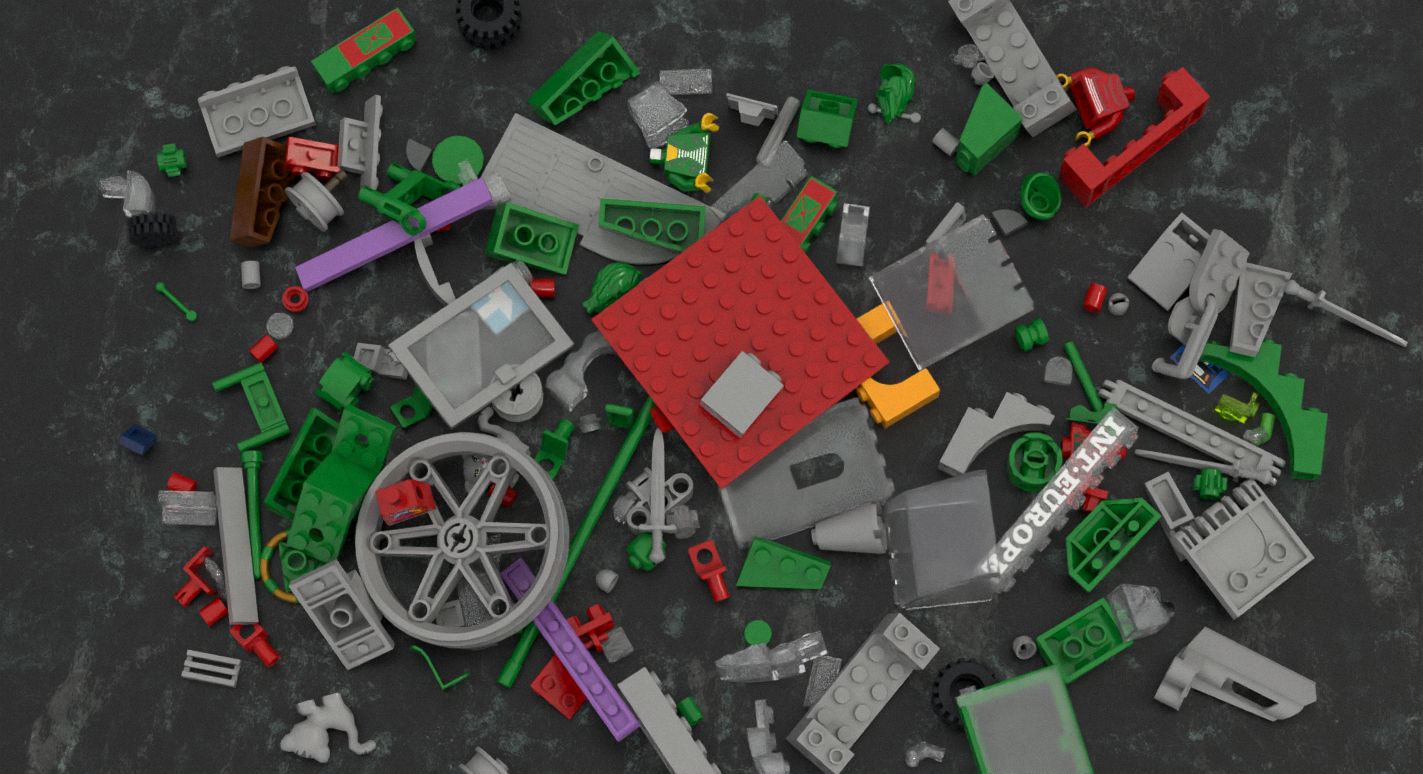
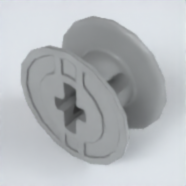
M513 364V365H509V366H510V367L512 368V370H513V369H515L516 367H518L519 365ZM536 373L492 402L494 410L500 417L510 422H522L531 419L538 413L543 404L544 394L540 378ZM496 375L492 378L490 385L498 380ZM519 385L521 395L517 394L516 400L513 401L511 392L515 393Z

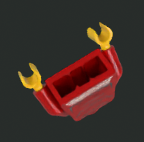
M1094 67L1073 72L1069 77L1064 74L1057 75L1060 82H1065L1062 86L1066 92L1070 85L1086 129L1091 128L1089 133L1082 131L1076 136V141L1081 137L1088 139V142L1084 144L1087 148L1090 146L1093 138L1099 139L1115 129L1122 121L1123 113L1129 108V102L1135 99L1134 89L1130 86L1123 87L1119 76L1107 74Z

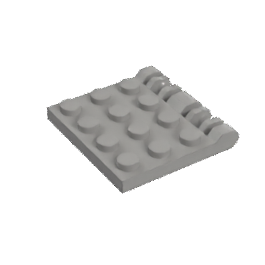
M1249 478L1240 484V487H1236L1232 493L1238 504L1244 507L1242 511L1229 496H1224L1221 502H1216L1204 511L1202 517L1198 516L1194 519L1196 528L1206 537L1204 540H1202L1193 527L1187 525L1182 528V531H1178L1170 537V541L1175 549L1185 556L1233 620L1314 559V556L1257 483Z

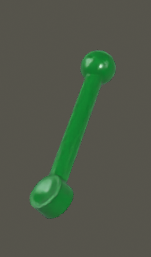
M163 282L156 284V290L163 292L186 314L188 321H196L197 314L195 311H190L166 289V285Z

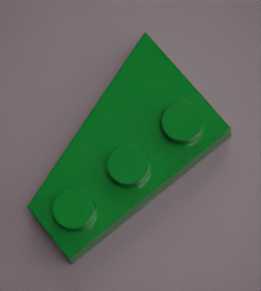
M755 535L737 578L736 586L821 589L831 562Z

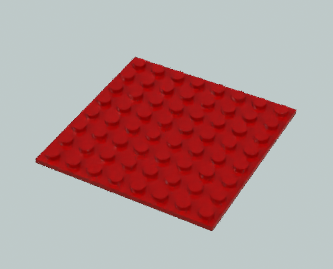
M758 196L591 319L720 489H723L890 363L761 196ZM743 351L746 354L752 353L761 361L760 366L767 372L772 370L779 375L784 386L751 424L746 433L739 438L699 403Z

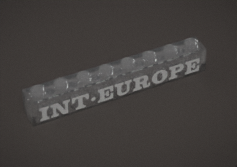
M1112 407L973 573L996 593L1000 594L1002 591L1007 593L1016 583L1015 575L1020 570L1025 572L1033 563L1032 555L1037 550L1042 552L1052 539L1049 538V535L1054 529L1060 531L1068 522L1069 518L1066 515L1073 508L1077 511L1087 498L1083 495L1088 489L1092 488L1095 490L1102 482L1104 477L1101 474L1107 467L1113 469L1119 462L1121 456L1118 454L1125 446L1129 449L1139 438L1136 434L1138 427Z

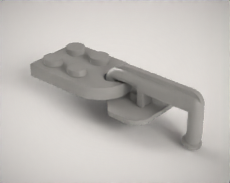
M1213 229L1192 277L1189 289L1190 296L1176 303L1169 318L1168 330L1170 334L1186 345L1178 366L1168 364L1163 358H1157L1152 364L1154 372L1180 379L1189 378L1196 368L1218 313L1226 307L1250 253L1222 230Z

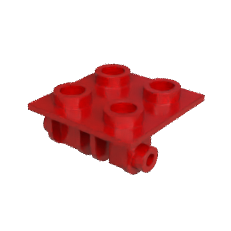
M556 653L529 685L533 688V692L546 699L569 720L587 699Z

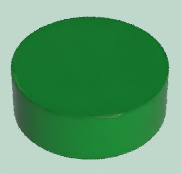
M755 620L746 626L744 637L750 647L755 649L764 648L771 640V628L766 622Z

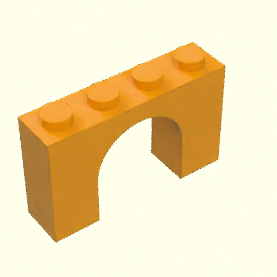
M884 303L857 318L875 344L897 331L898 324ZM925 368L905 381L894 385L881 384L870 377L856 388V392L862 402L867 401L872 408L870 414L877 424L881 422L884 429L938 398L940 389Z

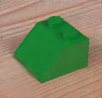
M808 89L801 108L797 137L810 143L818 141L828 143L829 146L836 148L848 147L858 99Z

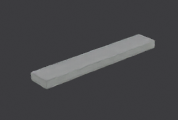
M216 467L213 471L230 625L256 624L259 621L242 468Z

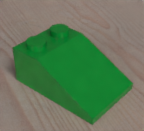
M509 202L498 204L484 255L513 264L566 275L579 225Z

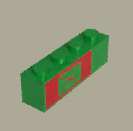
M397 7L311 61L313 69L330 94L335 91L340 92L351 81L368 75L375 66L389 62L396 53L410 49L414 42L417 41L415 31Z
M813 176L809 178L780 221L805 254L811 246L809 241L813 235L818 236L824 228L825 223L823 220L828 214L831 216L839 205L837 201L838 191Z

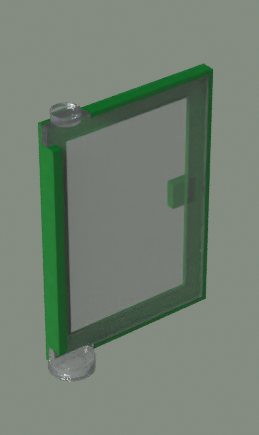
M1058 663L977 690L975 685L959 690L960 695L956 696L955 700L979 774H1094Z

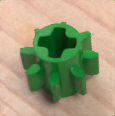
M175 143L163 145L162 152L157 153L160 172L166 171L168 177L181 175V169L187 168L184 149H177Z
M1202 469L1201 475H1196V478H1194V491H1200L1199 497L1202 499L1217 500L1220 498V493L1225 494V491H1227V478H1221L1220 470Z

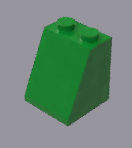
M987 83L980 90L959 140L956 155L958 166L966 173L969 171L973 176L980 172L1019 136L1023 119Z

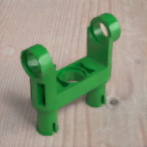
M393 162L388 168L387 177L400 183L384 194L370 188L368 185H364L359 192L358 200L377 208L379 214L401 224L407 234L417 236L426 228V220L418 209L410 205L422 195L436 200L446 195L445 188L452 192L461 187L455 181L448 180L442 182L419 170L410 171ZM410 217L416 219L419 228L412 225Z

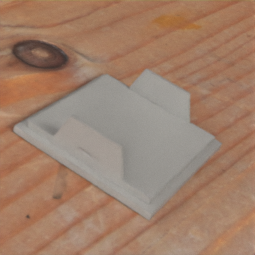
M729 93L726 94L728 106L730 109L739 111L741 122L759 126L764 118L775 120L779 115L776 105Z

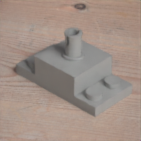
M336 559L290 582L289 588L347 670L394 648V641L380 623L383 614L376 607L356 570L346 574Z

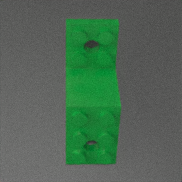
M350 404L344 408L332 452L304 482L286 545L326 564L336 559L339 562L351 520L360 511L369 488L385 467L397 426ZM359 434L365 435L369 444L362 442ZM313 528L319 529L324 537L316 535Z

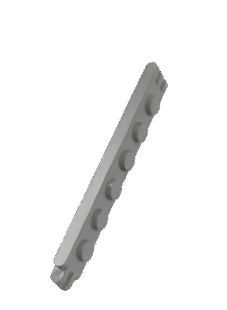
M1105 380L1103 386L1111 390V392L1100 389L1098 392L1100 397L1106 399L1105 403L1117 404V411L1228 465H1234L1235 460H1240L1241 467L1252 468L1253 470L1269 469L1272 475L1279 477L1282 471L1274 467L1273 464L1284 468L1286 464L1285 460L1121 380H1116L1115 383ZM1272 477L1268 484L1275 486L1277 480Z

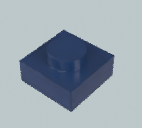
M134 424L121 435L119 444L129 448L132 452L143 455L155 444L157 435Z

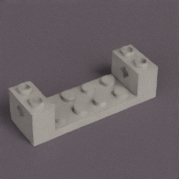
M1010 0L948 1L1014 106L1013 109L1023 118L1022 124L1032 137L1077 110Z
M901 613L887 614L790 732L786 740L825 774H839L855 755L849 749L911 672L913 670H923L940 648Z

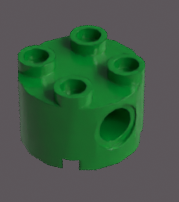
M348 352L342 353L343 360L337 358L331 364L319 382L323 386L322 389L316 388L315 390L316 396L335 406L340 413H343L344 408L348 404L356 407L359 402L356 397L362 390L366 392L375 380L371 375L372 369L360 364Z
M1042 433L1023 435L1022 438L1016 440L1012 445L1006 462L1010 482L1019 489L1028 492H1040L1049 489L1056 481L1062 466V451L1048 435Z

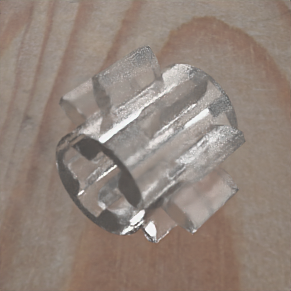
M686 505L674 507L670 511L671 515L666 516L667 526L672 524L676 526V532L674 533L677 538H689L694 535L695 529L700 528L697 511H690V508Z

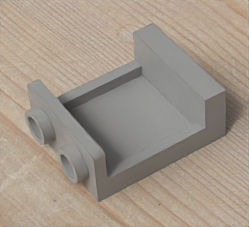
M743 351L699 403L739 438L746 433L751 424L784 386L779 375L772 370L767 372L760 366L761 361L752 353L746 354Z

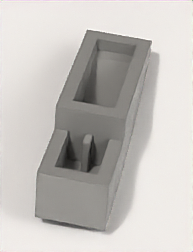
M1169 472L1144 484L1153 508L1162 516L1159 521L1169 541L1171 536L1178 531H1182V528L1186 525L1193 527L1202 540H1204L1194 524L1192 512ZM1172 545L1180 562L1185 560V556L1179 553Z

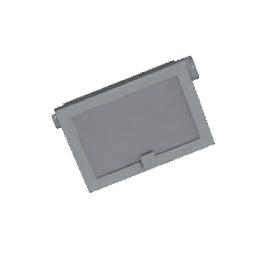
M519 259L508 264L388 345L391 351L387 353V356L394 366L399 364L403 366L451 430L574 346L569 336L528 285L533 281V277L526 265Z

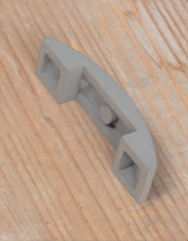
M429 233L414 241L417 259L423 277L431 292L446 307L456 299L449 282L439 285L424 248L433 244Z

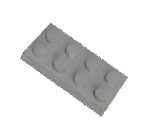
M281 67L275 73L269 75H257L250 81L233 83L220 91H208L197 99L217 158L242 150L244 142L260 137L273 140L316 125L296 67Z

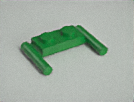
M262 362L212 382L216 392L241 382L261 433L238 442L237 445L241 453L290 433Z

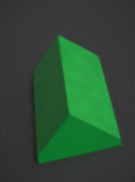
M312 407L264 500V504L270 512L292 522L304 482L332 452L340 425L316 408Z

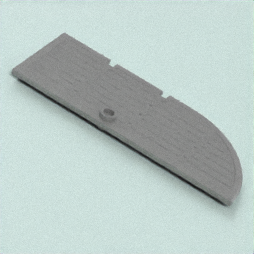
M517 113L513 116L480 177H483L486 181L494 204L498 205L509 202L578 224L577 234L583 236L580 246L608 259L633 265L665 263L673 260L678 254L600 229L599 213L601 198L706 206L704 236L718 227L726 217L725 213Z

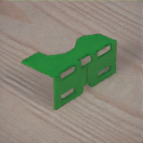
M1105 403L1104 409L1098 412L1089 411L1086 407L1078 405L1071 408L1070 418L1066 419L1104 425L1110 416L1113 417L1114 422L1117 404Z

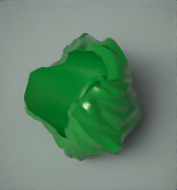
M900 63L884 64L880 74L883 83L877 91L876 97L887 124H890L895 116L900 118L903 115L908 101L913 100L912 96L915 91L914 83L916 79L914 78V73L911 68Z
M625 262L612 263L602 268L597 273L592 286L591 296L582 303L587 308V312L589 314H592L594 311L601 312L635 288L641 282L642 270H637L634 266Z

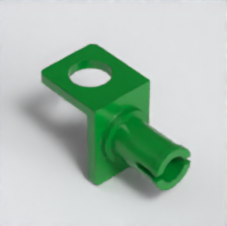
M445 380L436 384L444 397L451 396L450 386ZM416 385L412 396L392 405L390 411L401 428L405 429L429 417L433 406ZM404 406H409L414 410L415 416L406 419L401 416L400 409Z
M561 419L558 422L553 433L547 430L544 431L540 451L534 459L538 463L543 460H549L553 463L554 468L551 471H546L552 480H554L566 459L567 439L574 430V425L565 419Z

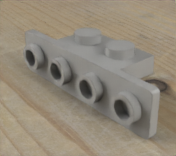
M374 95L365 102L364 122L346 117L340 120L337 167L344 171L361 174L360 190L364 185H368L374 190L378 188L379 181L376 173L380 161L378 142L381 138L379 121L383 112L380 95Z

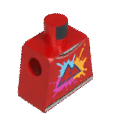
M409 479L375 491L382 518L388 526L437 510L430 484Z

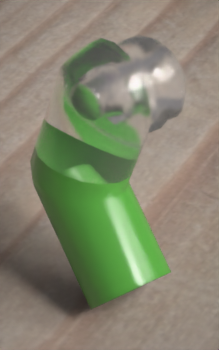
M1263 413L1260 427L1245 431L1244 441L1254 446L1267 442L1272 436L1276 416L1270 413Z

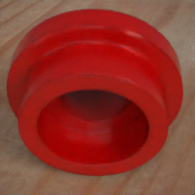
M293 286L283 293L282 302L288 311L300 312L308 305L309 297L302 287ZM293 297H300L298 303L294 304L291 302Z

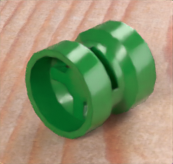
M1040 318L1032 320L1028 326L1019 325L1014 328L1019 346L1024 352L1032 349L1034 344L1043 345L1049 342L1047 329Z

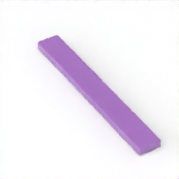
M482 177L417 208L426 220V228L417 236L407 234L401 224L392 220L295 267L303 289L306 292L313 290L494 203L486 181ZM410 217L412 225L419 228L416 219Z
M519 558L500 573L518 601L525 595L536 578L522 558ZM551 599L541 613L533 619V622L615 739L620 742L641 726V724Z

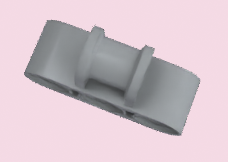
M648 467L644 468V473L635 480L625 483L639 502L627 514L628 528L631 533L637 536L641 532L638 530L639 526L632 523L634 517L643 516L647 520L644 525H650L652 471ZM677 473L665 482V501L667 502L665 519L689 501L693 495V481L687 474ZM679 483H684L688 486V490L684 493H678L674 490V487Z

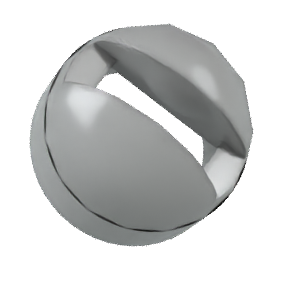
M979 62L971 72V78L975 79V84L984 85L994 77L990 67L983 62Z
M1123 293L1113 294L1108 300V310L1118 316L1126 313L1129 307L1127 296ZM1124 300V302L1117 303L1114 305L1112 303L1114 301Z
M601 570L596 576L597 586L606 593H609L615 586L619 575L612 570Z
M1022 635L1013 641V650L1018 658L1028 659L1035 654L1036 644L1029 636ZM1024 644L1025 649L1021 650V646Z

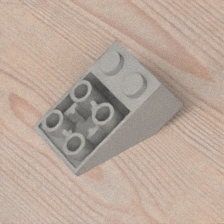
M1181 212L1131 272L1128 279L1169 311L1190 287L1192 277L1210 235Z

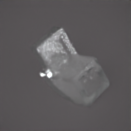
M468 159L459 163L461 171L457 174L463 186L478 179ZM499 173L484 179L494 203L481 208V210L494 209L498 204L512 200Z
M127 170L126 180L117 176L100 179L99 189L104 197L124 198L123 210L127 218H133L134 215L139 216L140 213L148 214V212H153L154 214L155 196L149 183L141 174Z
M844 204L836 263L862 266L870 207Z

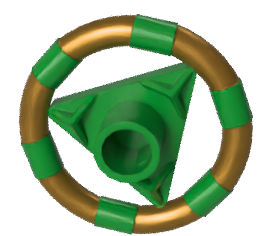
M287 528L274 535L264 546L260 557V577L263 585L271 595L282 601L298 604L300 603L294 593H291L292 591L289 588L290 582L326 563L283 543L290 534L291 528ZM314 530L316 535L324 537L322 533ZM278 545L285 591L280 589L271 578L269 572V562L274 549Z

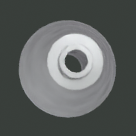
M879 501L867 502L816 523L815 529L811 530L813 544L818 545L820 550L874 554L886 553L885 523H882L881 516H878L883 515Z

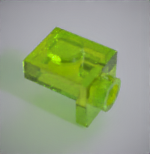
M1253 392L1247 404L1223 394L1215 410L1220 412V416L1227 420H1237L1245 423L1248 416L1254 417L1260 403L1255 402L1258 394Z

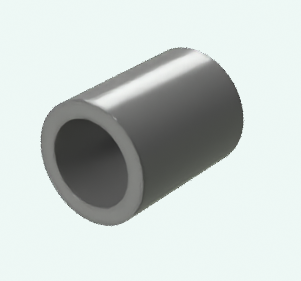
M944 128L932 140L936 146L950 157L958 150L959 140Z
M245 261L241 263L243 288L255 289L261 286L259 262Z

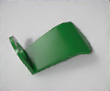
M409 646L408 648L423 655L443 691L470 676V673H467L443 685L427 654L417 646Z

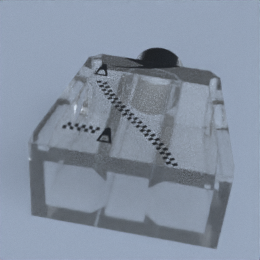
M1120 584L1107 595L1123 642L1133 641L1157 633L1169 623V618L1173 617L1175 613L1173 603L1163 602L1160 592L1156 587Z

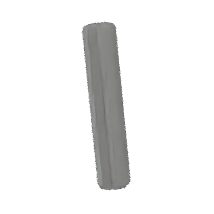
M791 96L787 98L756 157V162L760 165L769 166L800 107L798 99Z

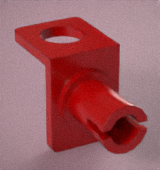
M708 540L688 548V553L697 576L701 580H707L714 602L728 598L730 594L722 577L723 571L727 569L721 563L713 540ZM701 549H708L712 553V560L708 564H701L697 560V553Z
M204 546L183 568L190 575V579L173 596L176 600L179 599L178 602L184 607H187L201 590L214 596L217 594V591L196 571L214 553L212 548Z
M258 623L249 624L255 628V632L247 639H243L240 635L241 628L245 625H235L230 629V633L248 654L254 651L267 668L273 666L280 659L281 656L266 641L270 636Z

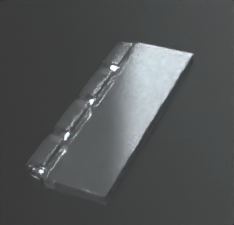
M784 140L709 208L723 223L748 205L754 193L762 194L766 198L769 197L774 203H777L791 191V187L786 182L787 180L795 187L808 175V172L802 167L806 163L791 145ZM768 200L767 205L771 209L773 206Z

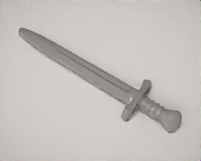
M1290 280L1286 283L1285 293L1297 295L1309 302L1307 308L1322 307L1400 346H1407L1408 342L1325 300L1326 292L1323 290L1314 294L1300 287L1295 280Z
M659 428L656 429L652 448L650 525L640 524L638 527L639 532H652V551L649 559L654 563H660L665 559L662 549V533L676 532L674 524L665 526L664 441Z
M1135 449L1134 454L1194 468L1217 469L1221 473L1232 476L1234 482H1238L1239 477L1257 480L1265 485L1272 478L1269 469L1253 470L1252 468L1241 467L1240 460H1235L1234 465H1225Z

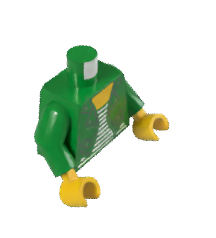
M711 113L705 114L701 121L668 136L666 149L651 148L650 163L665 165V178L682 192L702 190L705 193H709L711 191V188L706 185L707 182L714 181L707 174L710 133L706 132L708 130L716 132L719 129L718 125L711 124L713 120L718 119L717 116Z

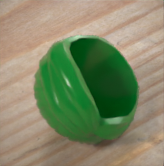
M1034 172L1024 177L1020 189V202L1024 211L1031 217L1040 220L1054 217L1061 206L1062 199L1056 180L1047 173Z

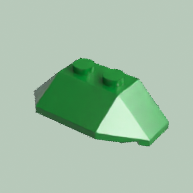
M1143 498L1101 501L1065 539L1068 575L1089 593L1126 557L1162 516Z

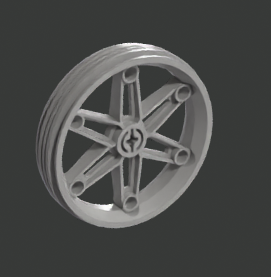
M469 432L450 433L427 439L406 449L395 457L377 476L369 488L359 512L355 537L356 558L361 579L369 595L375 602L378 610L393 625L408 635L436 646L460 649L476 648L496 643L517 633L538 616L549 603L559 586L566 567L569 552V523L562 497L555 483L542 466L527 453L509 442L490 435ZM474 454L492 457L488 466L461 505L432 464L440 459L455 455ZM501 463H506L507 468L505 472L498 475L497 467ZM423 467H427V475L424 478L420 479V470ZM515 470L529 482L535 491L543 510L545 524L493 522L509 483L515 474ZM412 477L413 480L430 484V487L435 485L455 514V516L444 522L436 505L437 510L428 512L433 525L381 531L384 519L381 515L375 491ZM492 481L496 486L479 521L470 516V514ZM545 530V540L537 543V534ZM487 533L525 534V541L487 545ZM438 535V548L400 546V540ZM460 537L466 539L464 544L459 542ZM388 538V546L380 550L381 540ZM545 549L542 564L534 582L525 595L514 605L491 556ZM380 556L432 558L409 610L397 599L391 590L383 572ZM479 558L496 591L492 596L489 595L469 565L476 562ZM447 560L455 566L432 599L428 595L444 561ZM463 575L493 617L492 620L468 627H445L432 624ZM506 602V611L502 615H498V605ZM426 605L427 614L425 617L419 618V609Z

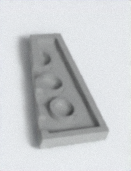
M1246 262L1236 285L1230 352L1256 357L1284 294L1285 285L1290 280L1292 273Z

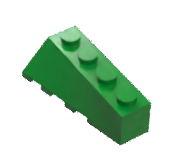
M597 31L527 102L541 120L557 125L580 111L585 104L598 100L602 97L603 93L612 88L616 89L623 84V81L630 77L634 78L640 72L613 36Z

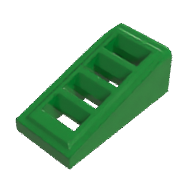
M606 404L605 411L608 425L627 429L632 428L636 419V409L616 404Z

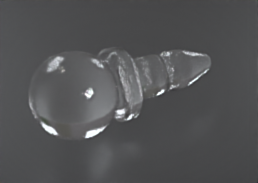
M205 557L206 569L210 572L213 580L217 582L213 587L218 589L219 599L227 603L224 575L217 568V564L209 557Z

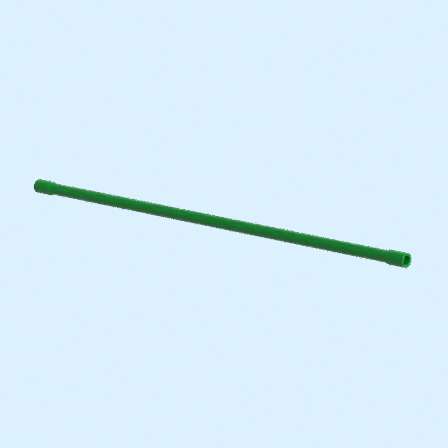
M754 193L750 200L752 202L758 196H761L766 204L768 202V199L759 193ZM649 396L569 545L562 579L551 598L554 603L652 419L650 410L657 406ZM533 620L525 628L511 657L506 661L496 680L507 688L511 689L522 668V663L540 631Z

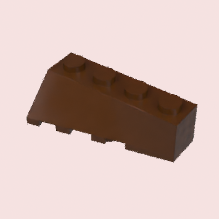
M265 137L244 142L230 241L249 248L270 242L280 216L279 209L281 204L287 199L285 189L289 186L290 181H293L295 178L291 170L283 169L285 145Z

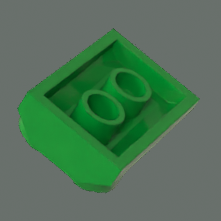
M1103 597L1037 637L1035 643L1040 655L1048 666L1056 663L1059 664L1066 686L1134 643L1132 639L1135 630L1118 604L1108 603Z

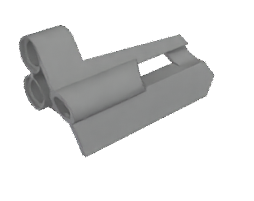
M1204 627L1175 656L1154 696V699L1179 710L1190 688H1194L1273 722L1277 719L1281 720L1294 716L1304 706L1317 700L1316 683L1207 627ZM1233 681L1277 703L1270 707L1260 706L1235 693L1232 688Z

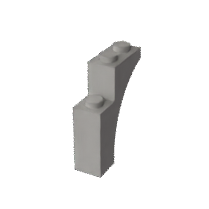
M1006 392L993 419L982 409L968 407L939 462L938 469L962 481L971 463L990 444L1002 437L1017 432H1048L1055 416L1050 414L1051 411L1042 405L1034 406L1028 403L1027 399L1018 393L1010 394Z

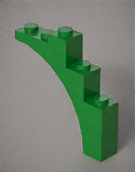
M1264 339L1256 357L1230 352V347L1221 346L1219 342L1207 341L1199 361L1219 366L1236 374L1259 392L1278 417L1286 436L1290 456V478L1316 482L1321 476L1328 413H1321V410L1317 408L1301 409L1305 379L1298 378L1297 375L1291 373L1278 375L1282 345L1275 344L1273 340Z

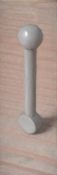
M871 103L868 105L870 113H882L881 108L877 107L876 104ZM903 113L901 118L909 119L913 124H917L920 122L921 116L919 113Z

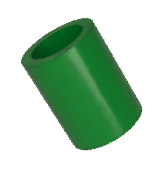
M691 696L676 705V709L681 717L684 716L691 727L704 719V715Z

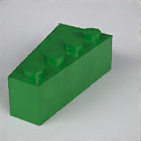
M601 198L599 228L679 255L704 237L706 206Z

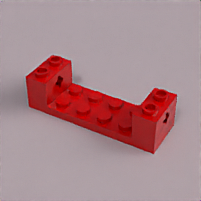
M1183 67L1177 72L1172 70L1162 79V86L1158 89L1159 95L1156 102L1166 112L1163 117L1164 121L1159 125L1154 123L1144 131V136L1138 141L1136 139L1131 140L1123 148L1124 152L1118 157L1114 154L1102 165L1084 144L1078 149L1073 147L1065 153L1058 178L1085 208L1203 116L1210 96Z

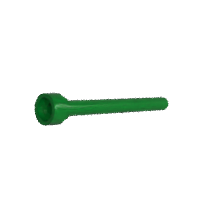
M245 451L241 453V464L244 465V470H247L250 548L253 575L255 579H259L261 575V534L258 469L263 464V457L261 451Z

